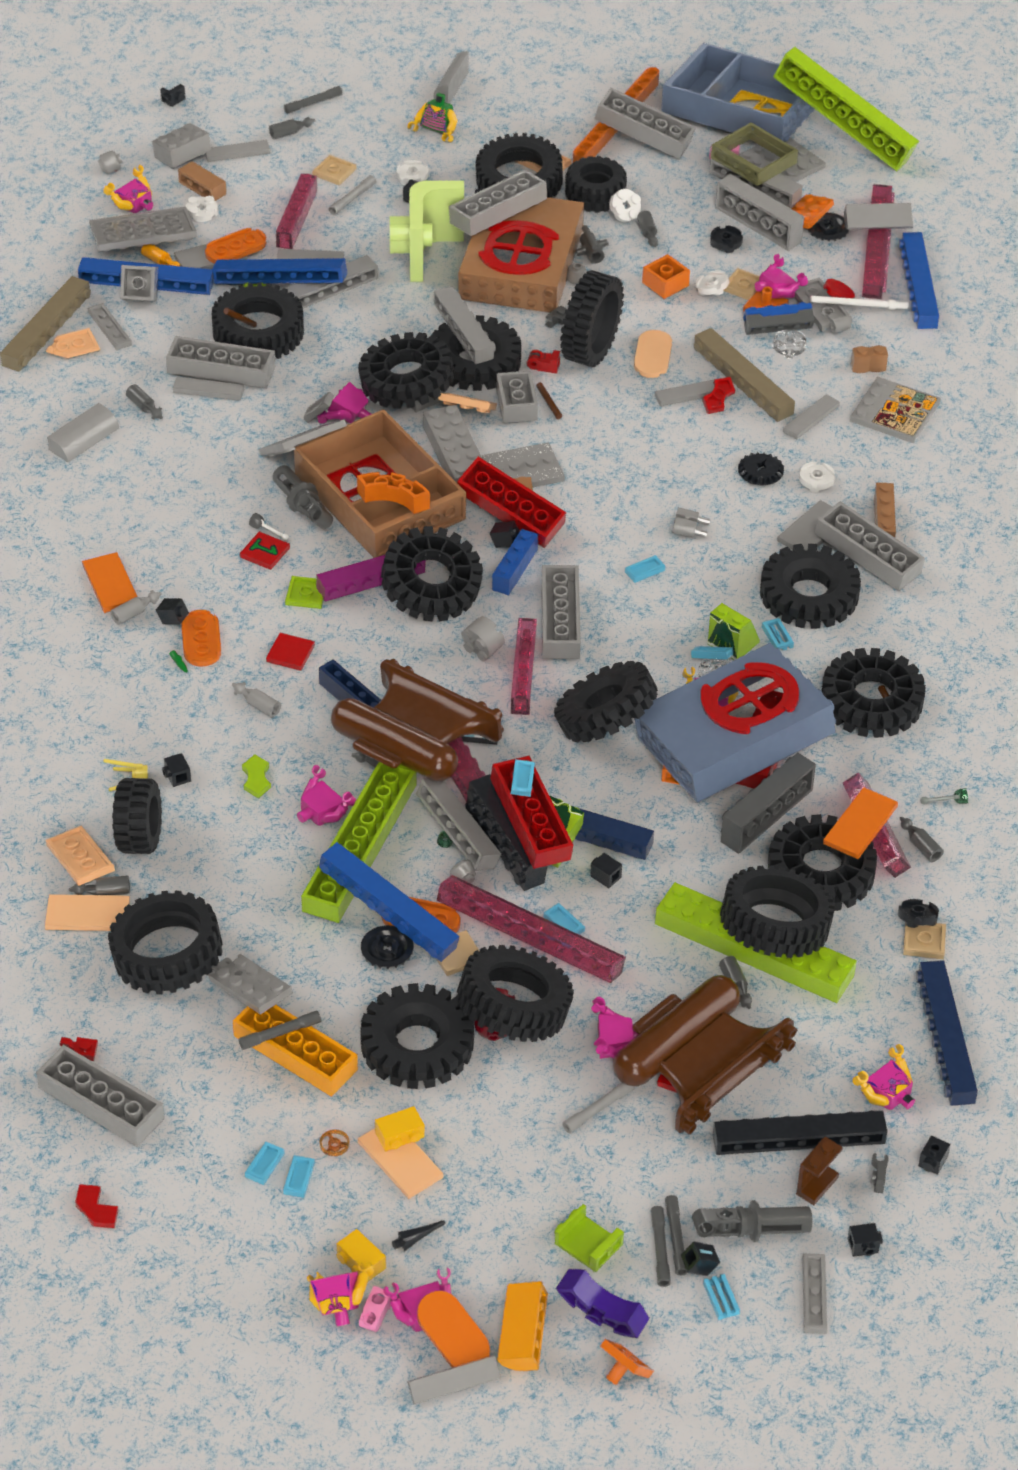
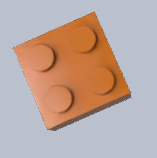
M669 254L643 267L642 283L664 299L689 286L690 270Z

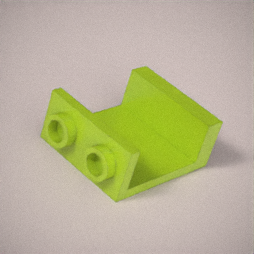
M584 1204L578 1209H574L564 1223H560L554 1231L555 1244L595 1273L616 1253L624 1241V1232L618 1227L610 1233L586 1216V1205Z

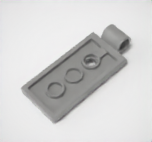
M821 278L809 280L807 285L799 286L794 297L799 303L812 304L814 322L822 332L826 328H831L833 333L851 328L852 317L841 304L810 302V296L831 297L828 295L827 289H824V282Z
M239 954L238 958L233 962L230 958L226 957L217 966H212V973L208 974L212 983L259 1014H262L293 994L291 986L242 954Z

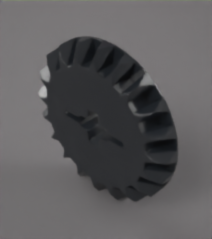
M826 212L808 229V232L811 233V236H816V239L821 238L822 241H836V239L841 240L842 237H846L849 230H846L843 216Z
M757 451L756 454L750 453L749 456L745 455L740 460L738 472L745 481L751 484L770 485L782 478L784 465H782L781 460H778L777 456L773 457L772 454L767 455L765 452L760 454Z
M385 925L376 927L367 932L361 941L362 956L365 957L366 962H371L372 966L377 965L379 968L386 967L389 969L391 966L397 968L399 964L404 965L405 961L409 960L410 956L413 955V940L401 933L395 926ZM384 946H391V950L384 949Z

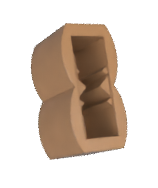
M881 345L870 348L865 346L853 348L851 357L852 371L854 373L886 371L888 360L887 348Z

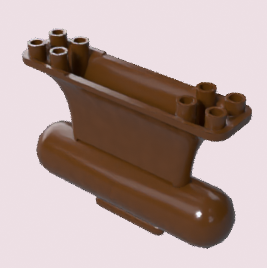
M386 659L380 664L382 684L387 691L374 708L357 699L346 698L335 705L330 719L333 728L338 733L354 741L352 747L356 751L392 769L397 768L401 764L433 781H444L451 778L457 770L459 759L456 751L448 745L450 742L465 735H479L492 742H498L504 732L500 720L503 714L498 708L492 710L483 701L476 702L423 678L415 674L410 666L403 667L399 665L396 659Z
M715 975L707 979L683 999H680L675 994L665 998L633 1024V1031L639 1035L622 1047L613 1059L615 1075L628 1086L645 1084L658 1073H661L672 1084L681 1102L675 1121V1129L679 1133L686 1132L688 1135L692 1134L697 1127L695 1123L698 1120L705 1123L710 1118V1109L770 1060L773 1063H777L782 1056L781 1051L785 1049L790 1052L796 1044L792 1038L796 1035L798 1029L794 1027V1021L790 1018H785L772 1027L757 1028L744 1024L730 1016L740 1003L741 994L738 985L731 978L723 975Z

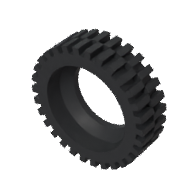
M513 133L514 136L510 137L509 134H506L503 139L501 136L496 137V142L493 139L490 140L489 145L485 144L483 149L479 150L475 162L478 189H486L509 178L498 172L497 168L501 165L514 161H529L542 166L534 175L546 181L547 197H556L558 191L561 190V185L563 184L562 155L560 150L556 149L554 143L550 145V140L546 139L544 141L542 136L536 138L535 134H531L528 137L527 133H522V136H518V133Z
M590 270L583 274V278L579 279V284H576L575 292L572 291V298L568 301L567 305L569 306L565 310L564 314L566 316L562 322L564 326L561 328V333L563 334L560 337V341H562L560 347L562 348L561 353L566 360L596 367V365L600 364V361L604 360V356L608 354V349L612 346L611 342L615 339V332L617 333L618 331L617 326L621 321L620 315L623 311L621 307L624 305V301H622L624 298V293H622L624 287H622L623 283L620 278Z
M248 283V287L239 285L238 290L235 287L231 288V293L228 291L224 292L223 296H219L218 301L214 302L211 316L213 339L215 342L275 351V357L279 359L282 358V353L286 356L289 354V350L294 351L296 346L300 345V340L302 341L304 318L302 303L299 302L297 296L294 297L293 292L288 293L286 288L280 290V286L275 285L273 288L269 283H266V286H262V283H257V286ZM225 308H229L241 315L263 312L274 314L281 319L278 323L268 328L249 329L237 324L234 318L224 314L223 311Z
M763 865L757 866V870L754 867H748L747 871L742 869L739 874L735 873L733 878L729 879L720 912L721 923H724L723 927L725 930H728V934L735 936L734 940L738 943L744 941L743 946L746 948L753 946V951L759 953L760 950L765 951L764 955L770 956L771 952L775 953V957L780 958L782 954H786L787 958H792L793 954H796L797 957H803V953L810 955L812 951L817 952L827 942L835 911L833 898L829 896L827 889L823 890L821 883L815 884L816 880L812 877L806 879V874L802 872L800 875L795 874L796 870L790 869V872L785 871V867L780 866L779 870H776L774 866L768 865V869H765ZM762 904L782 906L796 913L802 920L789 922L771 919L759 914L752 907Z
M491 945L488 949L486 947L481 948L480 952L476 950L466 961L457 988V1000H460L459 1006L464 1007L463 1012L465 1015L470 1014L469 1019L472 1022L478 1020L477 1026L480 1028L488 1027L487 1032L491 1034L494 1031L499 1032L498 1036L504 1038V1035H508L509 1040L515 1041L516 1037H519L520 1042H526L527 1038L531 1042H537L538 1037L543 1041L546 1040L547 1036L551 1038L555 1033L560 1032L574 997V989H572V982H568L570 979L568 975H563L564 971L561 968L556 969V963L553 961L548 963V958L545 956L537 957V952L527 953L526 948L521 947L520 950H516V946L510 945L509 949H506L505 945H499L498 949L495 945ZM491 981H507L521 985L533 991L541 1000L520 1001L510 998L498 991Z

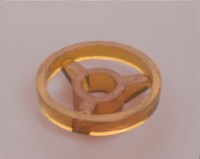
M336 1129L326 1131L319 1141L320 1149L329 1156L344 1154L350 1145L348 1135ZM332 1134L344 1136L347 1142H341L340 1139L333 1138ZM326 1136L329 1137L327 1150L322 1146V1141Z

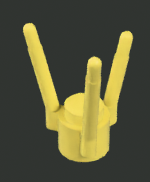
M110 759L103 760L104 763L126 766L113 767L114 771L132 772V778H148L147 765ZM117 786L110 787L108 790L114 791Z

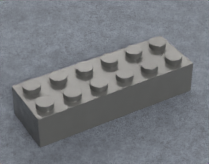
M798 752L792 758L789 757L780 768H776L768 778H764L759 786L751 789L746 797L738 800L733 808L725 811L722 816L721 843L736 853H741L813 790L816 764Z

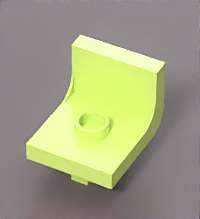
M421 181L415 183L409 191L410 216H390V253H410V282H423V250L425 247L432 246L434 242H464V232L450 224L449 206L464 199V181Z

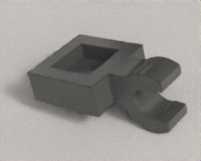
M561 305L551 311L546 316L549 321L545 325L549 328L554 327L557 323L563 325L562 322L566 316L564 314L566 308Z
M874 1153L872 1156V1166L877 1171H872L871 1183L875 1184L876 1193H883L889 1157L885 1155L884 1160L879 1161L876 1158L877 1153Z

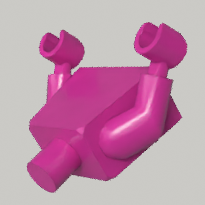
M776 254L773 257L774 264H770L760 274L759 281L755 283L756 291H762L764 287L768 286L773 289L772 298H794L799 286L808 284L807 276L804 273H799L797 275L798 281L796 282L783 270L777 268L784 265V258L781 257L780 259V255Z
M348 382L332 400L327 410L328 412L326 413L324 410L317 416V420L321 424L333 419H345L348 423H353L358 417L362 419L371 415L365 409L369 400L362 389L356 388L351 382Z
M314 765L312 767L314 777L310 778L301 796V811L297 813V818L301 823L311 819L318 826L325 823L338 822L346 814L348 806L355 804L356 798L349 791L340 797L324 781L321 780L319 782V779L325 777L326 771L322 768L317 773L320 766Z
M596 997L592 1001L594 1005L591 1007L594 1013L600 1011V1014H598V1039L594 1042V1045L598 1046L596 1052L600 1054V1059L609 1057L614 1059L617 1052L639 1034L633 1031L631 1018L615 1013L605 1006L606 1003L602 997Z
M446 1267V1277H441L440 1269L437 1270L436 1275L441 1280V1284L436 1281L398 1293L399 1286L395 1282L392 1283L393 1293H390L388 1287L385 1286L383 1292L391 1298L390 1304L396 1319L407 1326H411L415 1332L422 1331L417 1321L419 1303L424 1296L433 1291H445L452 1294L451 1285L448 1283V1278L451 1275L450 1269Z

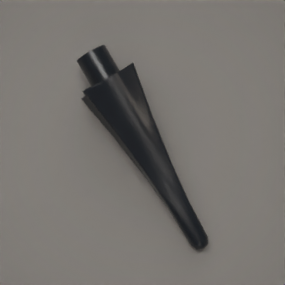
M441 1220L426 1226L398 1232L399 1238L392 1241V1246L394 1249L402 1247L406 1251L422 1238L445 1225L446 1222Z

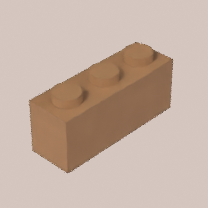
M191 161L178 169L179 183L200 196H212L214 201L226 195V181L195 162Z

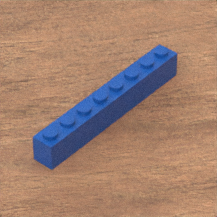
M903 232L902 239H899V249H901V259H904L903 270H905L907 290H910L909 301H912L913 321L916 322L917 329H938L939 311L922 232Z
M82 257L78 267V277L89 281V284L121 287V265L158 267L157 290L210 295L214 283L212 269Z
M345 258L217 260L212 268L215 284L343 283L347 275Z
M336 842L321 855L319 868L325 874L331 876L339 885L349 890L354 897L362 900L370 909L380 914L385 921L390 922L401 933L411 938L416 945L421 946L432 957L442 962L457 948L459 935L341 844Z

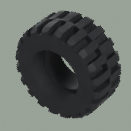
M583 157L579 161L573 162L566 171V198L570 201L584 202V210L586 212L594 211L595 213H600V211H609L611 196L621 189H626L627 186L626 171L621 164H618L615 160H610L608 157Z
M124 778L119 781L116 787L113 802L112 829L115 846L122 853L151 854L157 848L161 834L162 801L160 789H158L159 786L153 779Z

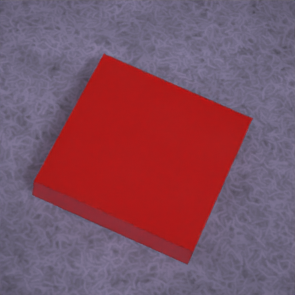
M279 633L266 657V662L302 671L315 646V641Z

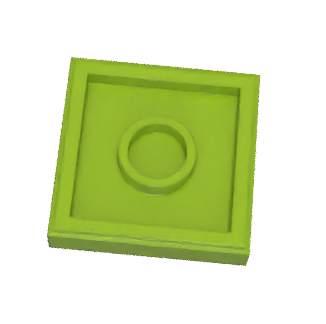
M292 576L285 605L322 609L324 600L322 594L316 588V578Z

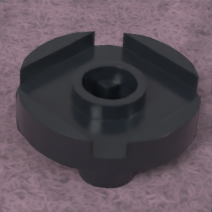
M726 225L725 228L721 229L719 226L711 231L710 245L724 250L726 253H733L735 249L742 245L743 236L741 231L734 226Z
M908 899L902 902V906L899 905L898 916L906 922L908 927L916 928L918 925L935 926L937 924L939 909L935 904L929 902V905L923 904V900Z

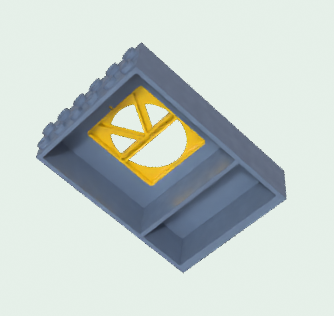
M704 42L663 84L662 112L732 133L751 122L784 142L789 140V137L795 133L798 127H801L804 120H807L808 116L815 109L773 77L780 65L779 63ZM743 100H759L754 108L735 104ZM766 103H770V104L774 105V106L777 107V108H763V107L766 105ZM770 113H781V116H777Z

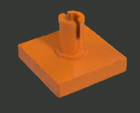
M766 286L762 291H757L743 306V312L750 307L762 308L768 305L780 306L788 304L789 300L785 298H772L773 289Z
M605 1339L600 1345L601 1348L617 1360L606 1375V1378L613 1384L617 1385L627 1370L646 1378H650L654 1370L622 1344Z

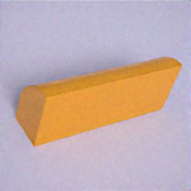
M542 1281L507 1285L497 1361L508 1369L516 1371L539 1370L548 1293Z

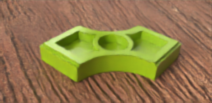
M256 754L242 764V770L248 776L243 786L245 791L259 799L271 788V783L265 777L269 769V762Z

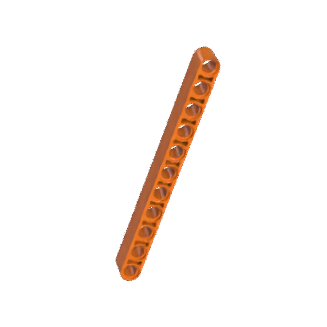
M656 67L647 68L624 94L644 102L659 85V69ZM598 122L574 149L573 162L579 161L583 157H595L618 130Z

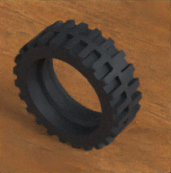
M167 890L162 891V894L154 895V893L148 894V898L143 900L140 897L135 900L134 905L130 906L128 904L125 906L123 914L118 913L116 915V923H111V932L108 933V940L117 974L122 977V981L125 984L130 983L131 988L135 990L140 987L144 993L149 994L150 991H156V994H163V991L169 990L170 993H175L178 988L184 987V990L188 989L191 983L196 982L198 984L202 981L203 975L212 973V965L217 966L219 963L218 956H222L221 946H223L215 912H213L209 903L205 904L203 898L198 897L195 899L194 894L190 892L184 895L182 891L175 890L174 893H168ZM180 926L190 928L199 933L187 948L170 956L151 958L133 952L134 947L143 937L161 928Z

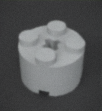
M484 616L477 618L461 632L465 642L463 645L465 650L469 653H476L481 661H485L505 643V639L501 631L499 633L496 631L495 627L497 625Z

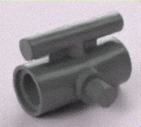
M584 225L582 227L584 233L580 236L582 246L576 249L577 256L582 254L588 255L592 263H600L605 257L602 249L609 245L607 239L597 240L594 234L590 232L588 226Z

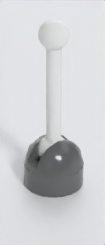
M254 513L251 516L249 525L253 528L258 529L263 526L281 536L284 541L288 540V534H283L265 524L264 518L260 514Z

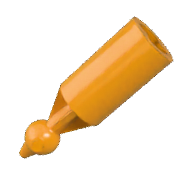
M146 244L141 248V254L157 264L180 266L179 262L172 261L169 253L156 245Z

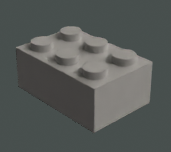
M191 123L185 124L183 127L172 130L170 133L159 136L152 141L155 158L172 168L212 150L209 133Z
M531 371L497 373L496 390L503 423L538 420V402Z

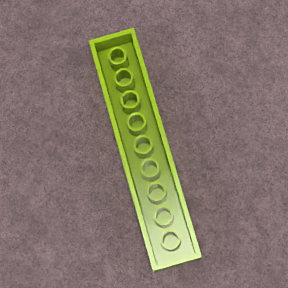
M793 47L784 55L773 76L776 80L896 171L907 163L919 142L918 139L798 48Z
M378 762L330 847L338 842L371 867L417 786V772L403 765L392 769ZM318 866L301 895L302 912L339 923L354 896L345 887L339 885L331 876L325 874Z
M674 882L657 906L655 915L656 925L724 955L734 956L740 962L834 1003H838L855 976L857 960L825 946L820 947L817 952L812 951L810 955L803 953V957H797L796 954H793L792 958H787L786 954H782L781 958L775 957V953L771 952L770 956L764 955L765 951L760 950L759 953L753 951V946L749 948L744 947V941L739 943L735 941V936H730L728 930H725L723 927L724 923H721L720 912L722 902Z

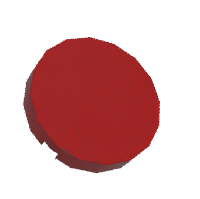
M827 279L823 285L831 297L855 298L853 290L839 280Z

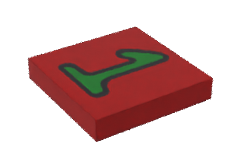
M259 531L240 552V558L271 570L290 549V543Z

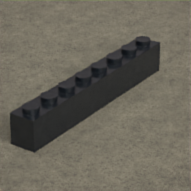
M870 1110L867 1112L808 1114L804 1116L764 1117L761 1119L731 1121L721 1120L714 1122L713 1139L716 1155L814 1149L824 1137L829 1138L842 1147L886 1144L888 1131L883 1110Z

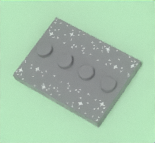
M549 442L482 455L483 460L512 478L521 476L531 477L532 488L565 481L563 471Z

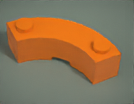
M372 472L357 476V492L365 503L378 500L392 501L405 506L413 514L430 509V492L416 480L414 482L406 479V476L396 473L380 475V472Z

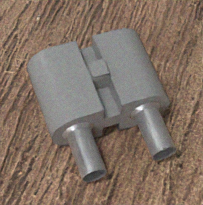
M678 507L672 533L692 538L694 535L706 537L708 531L696 529V524L698 522L709 525L710 519L700 517L699 512Z

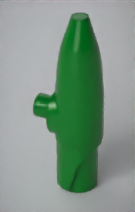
M172 650L169 655L176 665L187 673L188 670L182 657L175 650Z

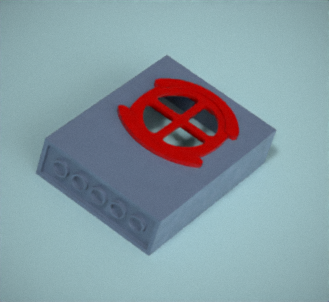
M771 643L653 700V705L649 709L644 710V715L639 719L634 718L638 739L697 803L836 733V719L833 713L834 704L832 701L827 699L820 689L813 686L809 678L806 679L800 669L795 668L790 659L785 658L779 648H775ZM766 677L774 680V682L756 691H750L747 688ZM779 687L782 688L784 691L783 697L772 709L766 708L758 699ZM738 691L744 695V697L722 707L718 704V701ZM748 703H752L761 712L758 716L747 718L733 717L728 714Z

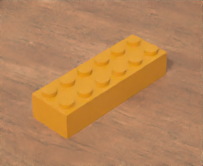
M274 1005L262 1014L247 1006L233 1020L234 1037L239 1039L297 1019V1017L278 1005ZM312 1026L297 1029L252 1047L331 1097L358 1070V1056L356 1053Z

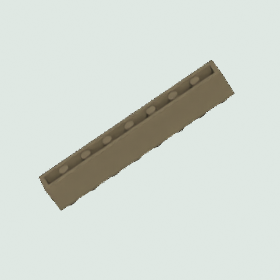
M71 276L0 352L2 366L20 372L36 356L37 352L45 346L46 342L54 336L57 330L64 325L68 318L90 297L89 281Z
M709 328L695 335V350L726 377H731L732 382L766 411L770 417L779 422L794 415L795 401L715 330Z

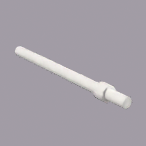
M810 296V302L885 307L889 310L908 308V302H896L891 299L881 301Z

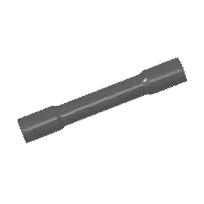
M336 86L325 92L285 104L284 110L288 114L311 104L340 96L343 92L340 86Z
M316 1010L289 1022L246 1035L238 1039L242 1050H245L297 1029L315 1025L321 1022V1017Z
M669 1195L665 1198L672 1237L675 1272L677 1275L683 1276L688 1274L681 1257L685 1250L679 1217L678 1197Z
M654 1206L651 1208L652 1227L654 1228L657 1283L661 1287H666L671 1284L665 1239L664 1208L662 1206Z

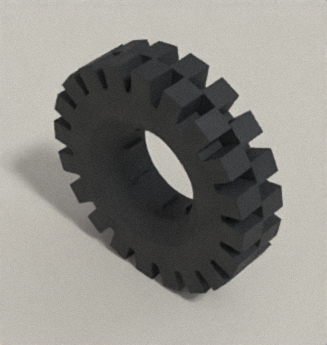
M476 315L475 319L480 322L484 332H487L491 342H494L496 347L494 359L478 364L466 360L459 355L465 349L448 324L444 322L438 326V330H434L432 335L438 337L439 341L443 340L447 344L452 356L454 379L452 383H449V386L454 387L459 382V389L468 390L469 385H473V391H482V384H484L487 390L496 388L497 373L519 372L522 351L520 336H517V331L514 328L509 329V324L502 321L498 324V319L494 317H489L487 322H484V315Z
M413 332L404 333V339H400L399 334L390 336L391 342L385 338L377 341L378 347L375 345L370 346L367 349L368 353H363L361 362L358 365L360 381L366 397L369 396L370 401L374 403L379 401L380 406L388 407L392 403L393 409H401L405 402L407 408L416 407L415 401L417 400L421 405L429 403L428 396L434 400L440 397L441 391L446 392L450 387L449 383H452L454 379L452 356L447 344L443 340L439 341L438 337L434 335L427 338V333L421 332L415 338ZM404 362H417L421 364L418 369L410 373L397 374L390 371L396 365Z
M424 526L422 533H420L418 527L409 529L408 535L403 532L397 536V540H393L388 547V551H386L381 570L384 591L388 590L387 597L391 602L397 600L396 607L404 612L409 608V616L416 619L420 613L424 614L423 621L433 622L434 615H437L439 622L446 621L449 614L454 619L462 614V610L466 612L478 596L483 577L482 563H479L480 557L477 551L471 552L473 546L467 540L462 544L460 543L461 535L453 532L451 537H447L448 529L439 527L437 534L434 533L433 526ZM435 560L445 565L451 575L448 581L444 583L431 584L420 579L417 576L418 574L415 573L414 568L421 561Z
M808 543V550H804L802 544L793 545V551L787 546L780 549L779 554L773 553L769 557V561L766 560L761 574L760 597L763 599L765 608H770V613L775 618L782 615L781 621L790 625L796 619L795 627L805 628L807 621L810 622L811 629H820L822 621L827 628L835 625V619L841 623L847 619V614L851 616L855 611L861 587L860 572L858 568H854L855 563L850 558L845 559V554L838 550L831 555L832 548L823 545L821 551H817V544ZM813 580L823 584L827 591L818 596H806L798 593L793 586L799 581Z
M865 648L855 649V655L847 651L841 655V659L836 657L831 661V665L827 666L824 672L821 691L834 704L833 713L837 726L844 723L843 729L850 733L858 727V735L864 737L868 736L869 730H873L874 738L883 737L884 729L889 736H893L899 733V728L902 731L911 728V722L915 724L922 713L926 689L923 675L918 674L919 669L914 663L908 666L909 659L901 655L895 660L896 652L886 650L884 656H880V648H871L870 655H867ZM876 681L886 685L892 692L885 698L871 699L859 694L855 688L862 682Z
M627 661L625 664L623 662L614 663L611 669L609 666L600 668L599 674L596 675L592 672L586 676V681L579 680L573 684L575 689H568L563 694L564 698H560L556 703L557 707L554 708V716L569 740L572 739L573 742H579L580 740L582 742H590L593 738L599 740L605 738L606 732L613 735L619 732V726L622 725L626 728L633 723L631 718L639 719L644 715V710L649 709L653 705L652 700L656 699L658 689L643 663H635L634 661Z
M821 814L811 815L810 823L805 816L796 818L795 825L789 821L783 825L782 831L778 829L773 841L771 840L768 865L774 866L776 870H779V866L785 867V871L790 872V869L796 870L795 874L800 875L802 872L806 874V879L812 877L816 880L815 884L821 883L823 890L827 889L829 896H832L833 903H835V911L841 910L842 902L849 908L856 904L857 899L860 901L867 896V891H870L874 884L877 852L876 849H873V841L859 859H856L823 844V839L836 824L837 816L828 815L826 823L822 822ZM814 850L830 851L841 859V866L830 871H819L811 868L804 862V855Z
M418 983L408 984V992L406 993L401 985L391 988V996L383 992L377 996V1003L372 1001L367 1007V1014H363L360 1027L363 1058H366V1064L371 1071L376 1069V1075L379 1078L386 1080L390 1076V1084L398 1087L401 1086L404 1080H407L408 1089H418L419 1081H423L425 1089L435 1087V1078H438L444 1084L451 1080V1072L456 1076L464 1070V1064L468 1065L474 1047V1023L469 1019L470 1014H464V1008L459 1006L460 1000H457V996L451 999L450 991L442 988L436 994V985L425 984L423 992L419 991ZM424 1026L432 1029L439 1039L433 1046L427 1049L410 1050L401 1046L396 1036L407 1027Z

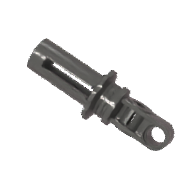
M283 465L278 467L274 471L272 478L277 486L286 494V502L289 508L294 512L298 511L306 515L322 529L329 528L333 523V516L320 502L316 486L311 482H303L289 466ZM282 474H284V476L287 478L284 481H281L280 476Z
M751 1200L748 1208H743V1206H737L736 1208H700L692 1214L697 1234L704 1238L716 1236L744 1237L749 1235L753 1242H758L761 1234L810 1233L813 1225L812 1212L809 1206L760 1208L756 1200Z

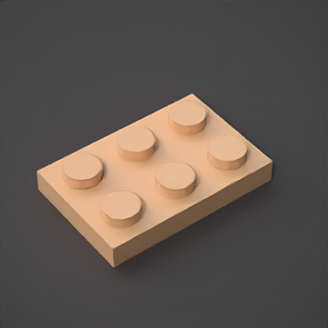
M441 393V396L438 398L445 405L460 404V408L474 409L475 407L476 411L490 413V410H496L497 403L451 393Z

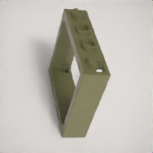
M750 122L713 143L710 158L759 186L797 164L798 150ZM748 140H752L780 158L761 169L730 150Z

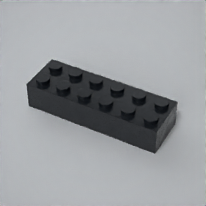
M489 774L470 781L465 807L500 851V857L504 862V866L512 873L515 883L520 885L523 891L544 884L548 866L533 869L490 780L491 775Z

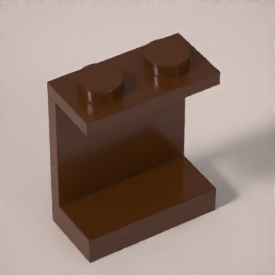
M824 1137L800 1164L797 1196L813 1206L820 1200L839 1177V1173L830 1168L829 1165L843 1150L842 1146L827 1137Z

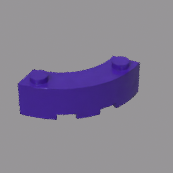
M568 1269L556 1287L558 1293L572 1308L577 1306L586 1313L585 1318L596 1325L601 1326L603 1323L614 1328L613 1333L638 1338L650 1319L640 1303L622 1299L608 1292L596 1283L586 1270Z

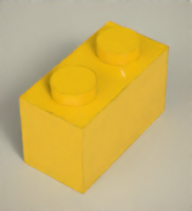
M415 1106L375 1119V1133L386 1152L425 1138V1125Z
M355 1229L337 1243L336 1256L342 1264H346L352 1272L358 1271V1274L361 1273L358 1269L359 1263H363L365 1269L369 1263L372 1264L374 1273L369 1277L368 1282L386 1269V1256L358 1229Z

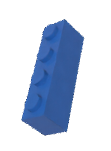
M521 529L492 574L493 591L510 595L538 550L537 533Z

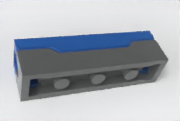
M805 302L793 305H768L762 308L750 307L745 309L743 315L746 335L812 329L815 321L812 304Z

